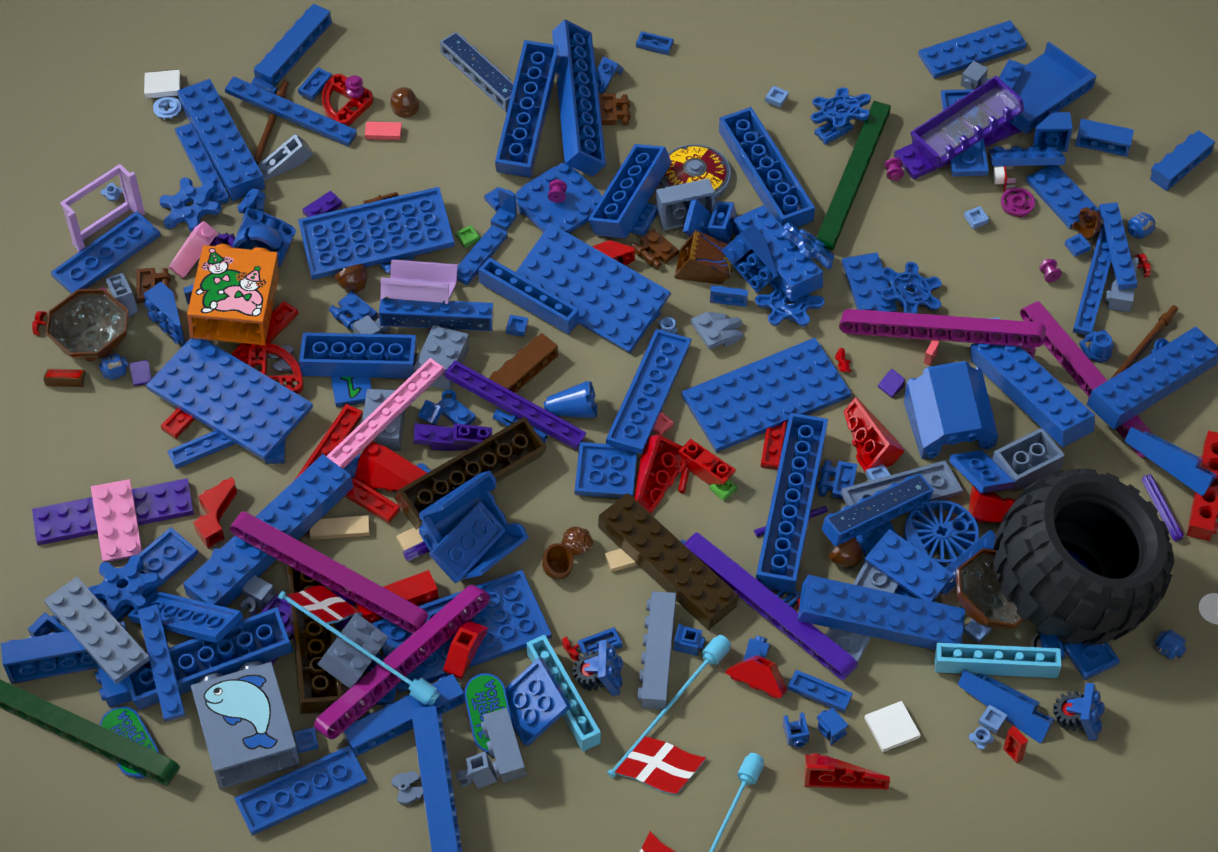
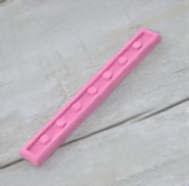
M428 359L326 457L343 469L445 372V368L433 359Z

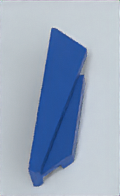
M1134 427L1130 428L1125 439L1126 443L1201 496L1205 495L1216 479L1217 474L1200 467L1203 461L1202 458L1146 431L1143 433Z
M967 670L963 671L958 682L959 687L986 706L991 705L1007 714V721L1038 743H1042L1055 718L1037 711L1040 702L985 674L979 673L976 676Z

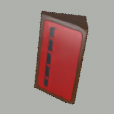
M47 369L43 380L45 386L83 387L86 370Z

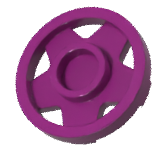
M1010 188L1001 197L1003 211L1012 216L1025 217L1034 209V196L1026 189Z

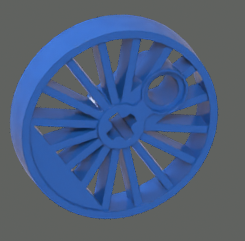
M933 500L925 502L910 513L904 527L903 539L945 568L957 558L953 549L961 555L965 551L962 546L969 548L979 539V530L972 514L961 505L946 500ZM933 510H938V520ZM943 510L949 511L948 516H947V518H946L944 524H943ZM927 512L929 518L926 517L923 513ZM954 513L959 515L954 520L950 521ZM931 546H933L930 554L928 555L927 550ZM937 548H939L940 559L933 558ZM944 548L950 557L948 560H944Z

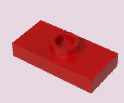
M1013 726L1008 730L1003 750L1016 763H1019L1023 760L1028 739Z

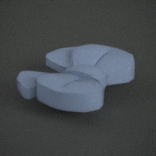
M291 345L280 346L291 355L294 352ZM269 354V358L271 359L280 358L276 355ZM283 359L272 365L279 372L292 371L291 367Z
M416 772L400 773L392 778V786L399 789L397 800L401 805L411 804L423 796L422 787L411 788L410 784L420 778Z

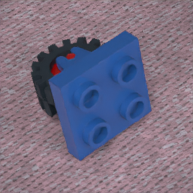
M607 640L599 641V652L590 651V654L584 652V657L581 655L578 657L579 662L575 660L574 664L576 667H572L574 671L573 676L582 688H587L588 691H591L592 688L598 690L597 686L601 688L605 686L612 696L620 695V687L623 685L621 669L623 668L622 657L616 653L615 648Z
M1086 683L1084 694H1078V691H1074V694L1068 691L1067 696L1064 693L1061 694L1062 699L1057 698L1056 703L1053 705V713L1060 727H1064L1067 731L1071 728L1073 732L1076 731L1077 727L1079 731L1082 730L1083 725L1088 739L1097 740L1098 733L1102 731L1100 718L1104 714L1105 705L1104 702H1101L1100 692L1097 691L1095 684Z

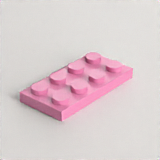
M130 479L91 486L102 561L112 562L138 555L142 552Z

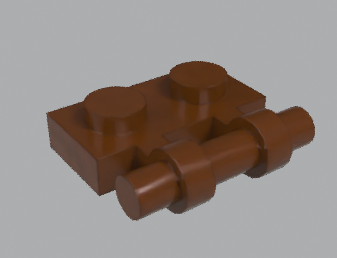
M616 93L599 94L602 125H617V119H621L623 125H629L631 113L629 112L630 100L628 95L623 94L621 99H616ZM616 107H620L622 110L617 111Z
M654 229L640 238V244L642 245L636 242L631 245L635 249V254L639 257L642 256L646 259V263L657 269L662 264L660 260L666 264L679 254V249Z
M155 268L136 269L137 303L146 302L144 293L153 288L156 282H163L171 290L169 287L170 274L167 268H162L161 273H156Z

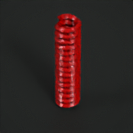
M685 466L681 473L678 492L681 494L686 491L690 472L687 466Z

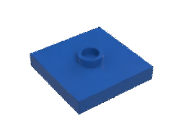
M697 199L690 202L683 232L688 237L695 230L710 236L708 225L712 213Z

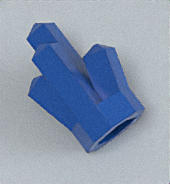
M253 188L249 190L246 197L237 207L238 212L246 214L248 209L264 212L266 195L259 189Z

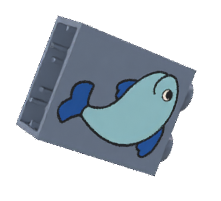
M259 661L248 662L242 665L238 672L224 676L220 673H210L203 676L199 683L191 685L219 789L300 766L297 748L271 662L262 664Z

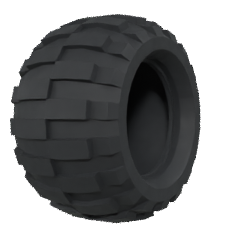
M1072 469L1052 472L1022 492L1004 515L998 529L993 547L997 551L993 562L997 580L1002 582V593L1008 602L1014 603L1017 607L1016 613L1025 622L1028 619L1037 626V631L1046 636L1056 635L1061 642L1100 645L1112 639L1115 641L1135 630L1157 608L1173 576L1170 572L1174 565L1172 543L1169 542V530L1165 521L1159 520L1158 510L1151 501L1147 502L1139 495L1141 491L1131 484L1128 486L1119 481V477L1109 473H1101L1099 475L1094 469ZM1066 549L1082 557L1092 568L1093 572L1079 564Z

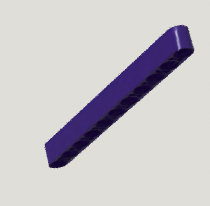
M695 532L684 543L693 554L739 595L738 597L838 678L845 680L858 666L857 661L813 624L797 621L798 612L701 534Z

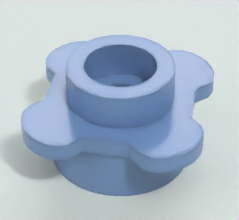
M109 183L105 189L101 190V195L105 196L109 201H115L120 197L123 190L121 187L115 186V183Z
M665 317L659 320L660 330L673 334L677 333V328L675 327L677 321L675 319Z
M981 726L969 735V740L973 741L978 749L983 750L988 743H993L994 737L988 729Z

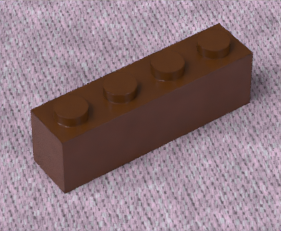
M541 333L539 336L534 337L525 348L520 349L512 359L507 360L498 371H494L489 379L516 393L558 357V345Z

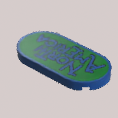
M482 673L469 680L465 687L464 696L474 742L479 749L490 754L486 743L490 741V738H485L481 722L484 721L483 715L507 708L511 722L512 718L503 682L493 674Z
M116 707L109 710L102 717L99 726L159 753L135 710L129 707ZM117 763L125 776L134 777L135 779L145 778V776Z

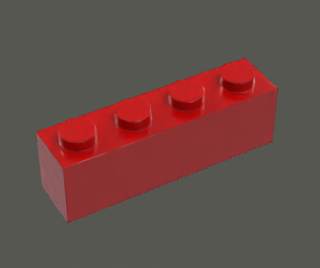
M429 570L384 586L385 589L416 606L439 599L438 588ZM355 602L356 609L363 613L360 616L372 624L384 619Z

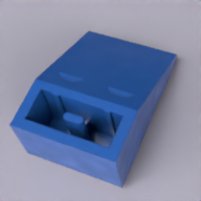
M754 224L741 232L722 250L723 254L756 293L778 275L766 239Z
M160 282L144 293L146 301L144 304L148 309L147 315L153 323L156 322L164 333L170 335L175 344L179 343L183 346L185 340L174 294L163 282Z

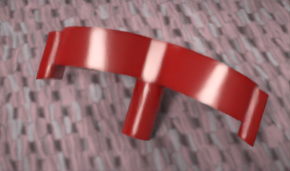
M1144 253L1134 255L1140 263L1137 265V268L1143 267L1144 278L1149 277L1151 266L1147 262L1146 255Z
M46 311L36 312L35 320L32 322L34 335L40 336L39 325H47V322L42 321L44 316L47 315Z
M839 348L835 355V359L839 361L838 369L842 372L851 373L852 370L849 366L851 361L845 359V349Z
M564 637L562 639L564 650L573 661L579 662L578 657L580 655L576 651L579 645L576 644L571 647L568 637Z

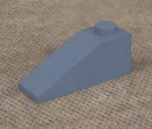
M294 134L263 160L258 167L265 181L302 165L314 153L305 140Z
M1138 258L1132 260L1135 275L1137 273ZM1115 280L1112 283L1111 291L1107 290L1105 301H1108V309L1130 313L1135 288L1118 290Z
M120 273L105 278L111 295L128 309V317L137 313V305L124 274Z

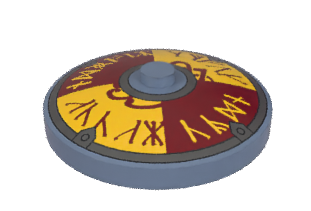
M689 144L675 148L668 153L672 163L660 181L662 188L709 178L715 191V199L721 196L727 189L730 182V166L727 159L719 151L705 145Z

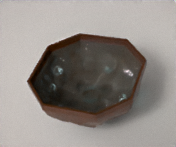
M77 289L48 311L46 335L64 354L74 360L84 359L93 362L107 355L122 343L127 335L129 311L105 289Z
M983 548L957 568V599L965 608L969 617L973 618L979 625L1004 630L1014 629L1023 619L1016 613L1017 607L1014 603L1008 602L1002 593V582L997 580L993 562L996 551Z

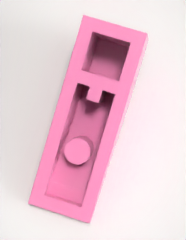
M205 221L200 223L193 229L168 268L183 279L200 258L203 245L209 246L218 232Z

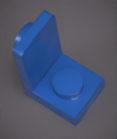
M603 57L596 70L599 94L605 93L615 72L622 74L624 70L620 64L606 57Z
M500 188L498 190L499 209L491 219V225L507 232L517 218L516 194L510 190Z
M45 612L28 628L30 636L48 635L51 629L58 633L69 630L61 625L57 617L54 615L49 616Z

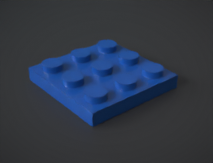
M580 442L575 495L621 498L626 493H629L633 497L637 453L609 444Z
M537 658L505 688L513 726L524 745L529 746L571 708L570 703L542 658Z

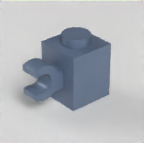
M973 61L962 73L961 86L966 89H977L990 80V78H987L988 68Z
M369 315L353 323L354 334H381V332H387L391 329L390 326H380V319L378 318L374 322Z
M256 575L251 578L242 588L245 600L240 605L241 610L244 611L246 607H251L249 609V615L251 616L256 613V606L263 610L274 597L273 585Z
M486 751L466 758L468 769L456 773L457 780H460L462 787L469 786L472 780L478 789L497 782L493 763Z

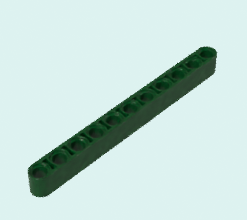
M873 101L869 118L864 122L816 238L825 244V249L833 251L889 117L891 105Z
M0 679L1 709L162 785L168 786L180 770L179 764L174 760Z

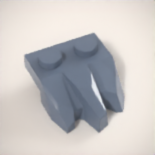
M706 312L691 319L692 326L709 350L722 344L727 347L744 337L741 331L736 330L742 326V320L739 317L729 318L726 314Z

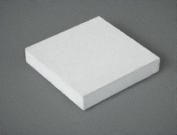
M180 70L145 73V99L178 96L177 90H180Z
M902 701L869 713L864 717L882 753L920 738V733Z

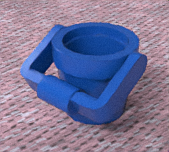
M1106 330L1094 331L1086 335L1085 339L1079 342L1083 353L1089 360L1103 363L1111 358L1114 345L1111 336ZM1086 342H1091V343L1089 344L1088 348H1087V346H1086L1085 343H1086Z

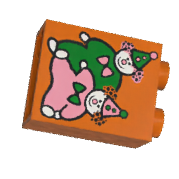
M226 244L216 246L203 245L187 312L190 338L265 345L279 279L277 252H270L265 248H254L252 250L238 249Z

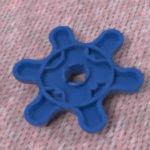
M842 87L836 90V95L832 98L816 97L812 100L815 108L821 110L813 113L811 120L814 124L831 121L836 130H843L845 125L852 119L865 121L869 118V110L862 109L861 107L870 103L871 96L869 94H861L852 97L848 95L849 90Z
M184 177L180 180V191L177 194L161 196L160 206L172 210L164 219L165 228L173 229L177 224L185 222L188 224L189 231L192 232L200 224V220L204 215L219 214L222 209L221 205L217 202L209 201L210 195L217 190L216 183L207 181L201 187L195 188L193 187L192 180ZM186 202H194L191 206H186Z
M790 222L783 225L784 230L781 232V235L793 242L800 249L799 252L808 259L812 257L818 260L827 269L832 268L835 255L824 248L825 244L821 240L816 239L813 234L803 228L799 230Z
M907 262L905 272L897 273L891 268H884L881 272L882 278L890 283L891 287L881 291V299L884 302H900V305L904 307V313L917 314V306H925L931 311H936L941 307V302L932 296L931 291L938 289L942 282L938 277L923 278L918 273L919 267L915 262ZM906 288H909V289H911V290H914L915 292H914V293H913V292H910V291L906 290Z
M773 280L770 281V285L774 290L773 293L769 295L761 294L755 298V303L758 307L771 309L772 313L768 316V321L772 326H778L784 319L796 321L801 327H805L810 322V317L806 311L809 309H820L825 303L823 297L807 294L794 300L793 304L786 305L785 302H789V298Z
M134 555L121 568H114L108 562L101 563L99 573L104 577V580L99 585L91 586L88 589L97 599H105L107 601L105 608L113 617H116L119 610L125 605H131L135 610L148 607L149 602L143 597V592L147 588L158 586L161 578L154 572L141 574L140 569L143 566V560L139 556ZM123 581L128 584L125 588H118Z

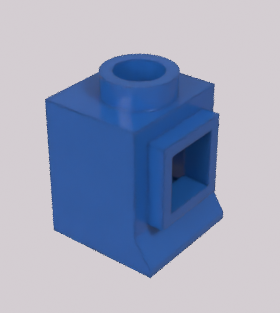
M679 624L674 639V651L697 656L699 649H703L705 637H702L703 630Z
M833 707L828 711H822L817 716V729L826 739L829 738L830 745H833L847 735L845 729L848 727V724Z
M800 713L799 721L789 722L788 715L784 716L782 726L788 746L803 747L809 742L810 735L804 713ZM800 731L798 734H791L792 732Z

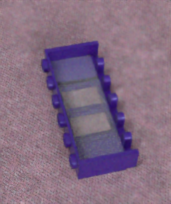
M995 76L910 132L912 144L933 165L939 168L1024 111L1023 99Z

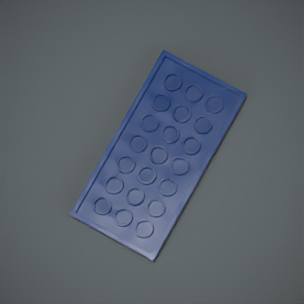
M439 187L298 219L312 280L335 275L343 269L356 264H365V267L455 246Z
M551 223L516 271V273L578 308L579 325L629 354L671 296L669 290Z
M190 338L146 385L147 390L264 461L313 408V404L205 339Z
M812 338L681 392V396L717 453L763 434L767 428L783 424V421L788 423L790 413L809 415L850 398L851 391L816 338Z
M522 570L477 585V587L489 594L490 600L487 606L470 621L488 627V632L468 668L526 648L527 642L542 635H545L547 639L552 638L548 625ZM462 591L418 606L427 612L429 617L426 622ZM385 618L372 623L373 626L388 636V639L381 647L385 658L413 634ZM456 633L408 674L406 678L412 682L414 679L419 680L423 678L429 683L451 675L443 672L451 642ZM403 680L397 684L399 693L409 690L410 685Z

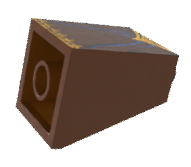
M695 230L679 250L674 278L722 284L731 277L733 271L731 269L732 263L722 252L728 244Z

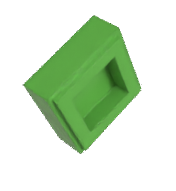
M472 225L455 232L457 239L464 248L480 240V236Z
M728 480L725 484H712L710 491L722 501H725L737 491V486Z

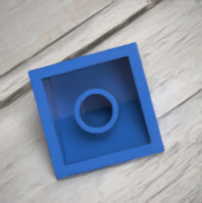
M1070 112L1051 113L1037 125L1032 146L1039 148L1056 146L1061 152H1067L1073 129Z

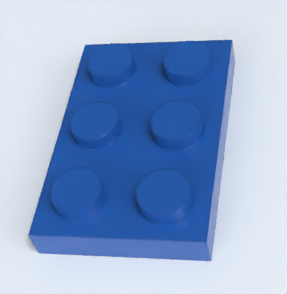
M983 450L952 454L950 456L949 462L981 493L1002 491L1014 487L1015 481Z

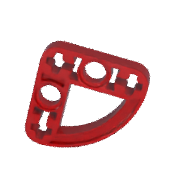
M335 74L324 86L322 92L323 109L328 118L350 126L372 105L373 94L364 87L362 96L358 98L349 97L345 84L347 77L342 74ZM333 91L350 99L337 113L330 105ZM351 107H358V108H359V109L356 110V111H351V110H350Z
M265 342V345L252 344L250 346L249 366L254 368L256 365H261L263 367L261 373L267 376L268 353L276 355L288 363L294 375L268 377L280 382L281 385L286 386V388L296 394L303 390L304 382L300 367L288 351L278 345ZM259 348L261 349V352H259L260 360L257 359L255 353ZM296 381L297 385H295V388H292L291 385Z

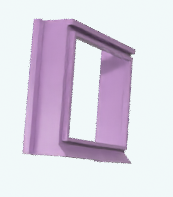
M121 164L60 202L72 238L71 243L77 248L78 252L85 248L84 239L128 210H131L133 213L137 211L142 216L145 215L136 175L133 171L129 173ZM118 174L125 203L80 231L76 214L69 206Z
M392 260L391 277L381 278L380 301L388 296L389 299L441 303L445 301V304H448L457 285L458 265Z

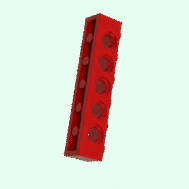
M1208 430L1201 456L1203 461L1200 467L1217 474V477L1205 495L1201 496L1194 492L1186 536L1210 541L1212 534H1216L1218 529V523L1215 522L1216 518H1218L1217 432Z

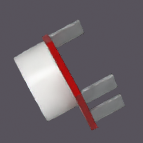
M994 166V185L1003 184L1004 192L1010 188H1015V185H1007V183H1016V178L1007 179L1006 169H1013V166Z

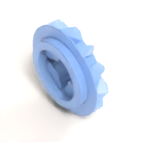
M162 97L153 105L154 114L158 118L162 117L164 120L166 118L172 119L173 116H178V113L181 112V103L175 97Z

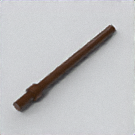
M287 81L282 82L280 90L276 93V95L285 99L289 86ZM270 113L254 156L257 165L260 163L277 115Z
M1172 305L1166 313L1161 315L1158 319L1159 322L1111 378L1129 368L1164 326H1168L1172 321V317L1178 311L1177 306Z

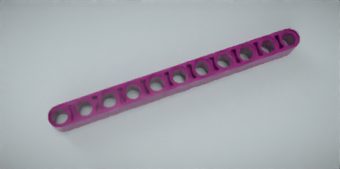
M1039 301L1020 310L1023 321L1039 322L1045 325L1046 333L1043 344L1088 397H1090L1092 390L1107 381ZM1137 415L1116 428L1124 439H1126L1131 427L1143 433L1145 431L1152 433ZM1130 446L1139 457H1145V455Z
M857 309L845 310L839 324V329L846 334L1022 347L1042 346L1046 333L1045 325L1039 322Z
M241 512L230 526V531L236 537L414 634L424 625L429 617L422 608L247 512Z
M475 585L467 586L389 654L383 662L406 677L452 637L462 625L469 622L485 608L490 600L489 594ZM378 664L318 716L314 723L315 729L328 739L337 738L401 682L402 679Z

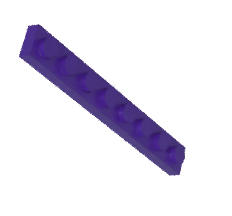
M456 360L445 372V378L519 419L526 417L532 426L576 450L586 436L585 431Z

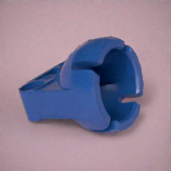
M248 209L234 239L233 248L248 250L265 248L270 252H277L278 268H280L285 260L296 230L292 225L256 209Z

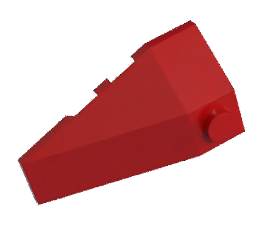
M855 397L844 410L848 429L852 432V444L857 450L856 458L865 473L867 469L882 464L885 467L892 466L905 450L885 426Z
M659 434L649 437L644 452L641 455L635 500L650 514L686 465L678 453L683 446Z
M372 441L360 454L354 478L373 490L382 488L388 492H393L427 474V472L389 448Z
M972 485L969 512L980 523H984V521L1002 522L1004 515L1016 500L1011 497L1002 499L996 492L981 493Z
M818 753L805 755L804 787L888 790L889 776Z

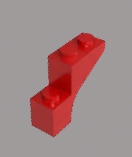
M233 477L221 481L217 486L210 490H205L198 496L200 505L206 515L200 516L193 524L197 535L207 548L225 539L219 522L237 495Z

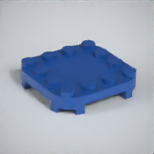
M560 163L558 166L549 169L516 192L517 211L520 215L524 214L543 233L551 223L570 234L588 222L589 217L602 198L600 192L577 170L565 163ZM562 180L566 183L565 201L554 203L548 199L551 181Z

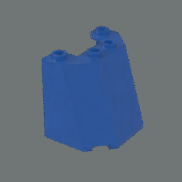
M966 361L931 366L924 369L920 377L911 378L907 381L904 406L921 459L937 457L941 452L942 445H954L965 441L972 442L977 439L980 448L990 449L996 447L998 433L981 368H973Z
M490 471L476 475L419 513V518L422 520L419 534L430 552L480 501L506 529L502 536L461 580L484 574L529 539L523 525L518 523L508 524L505 515L496 504L495 498L489 492L497 486L496 478Z

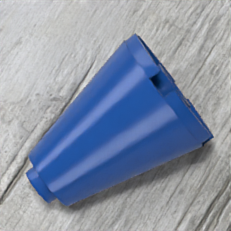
M585 381L548 396L546 401H544V409L560 417L597 418V403L595 404L594 399L596 395L592 382Z

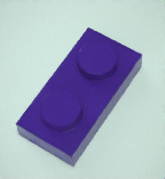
M330 190L303 208L302 211L306 217L332 212L342 206V200Z

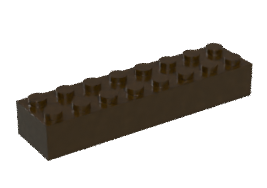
M523 417L398 490L394 499L417 530L422 526V520L419 518L421 511L476 475L490 471L495 476L497 483L541 457L547 447L527 418Z
M626 493L599 515L598 528L666 592L676 593V601L707 630L711 629L737 607L739 595L629 493Z
M286 564L288 594L299 593L314 586H324L331 591V588ZM289 603L300 714L324 712L342 696L341 682L318 665L324 654L336 640V634ZM334 623L329 624L330 626H332L333 628H335V624H334Z

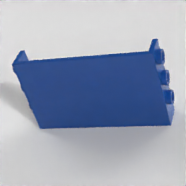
M1048 42L1044 54L1025 66L1023 73L1016 83L1013 91L1023 99L1024 111L1008 122L1027 134L1051 113L1059 112L1093 89L1097 75L1054 44Z

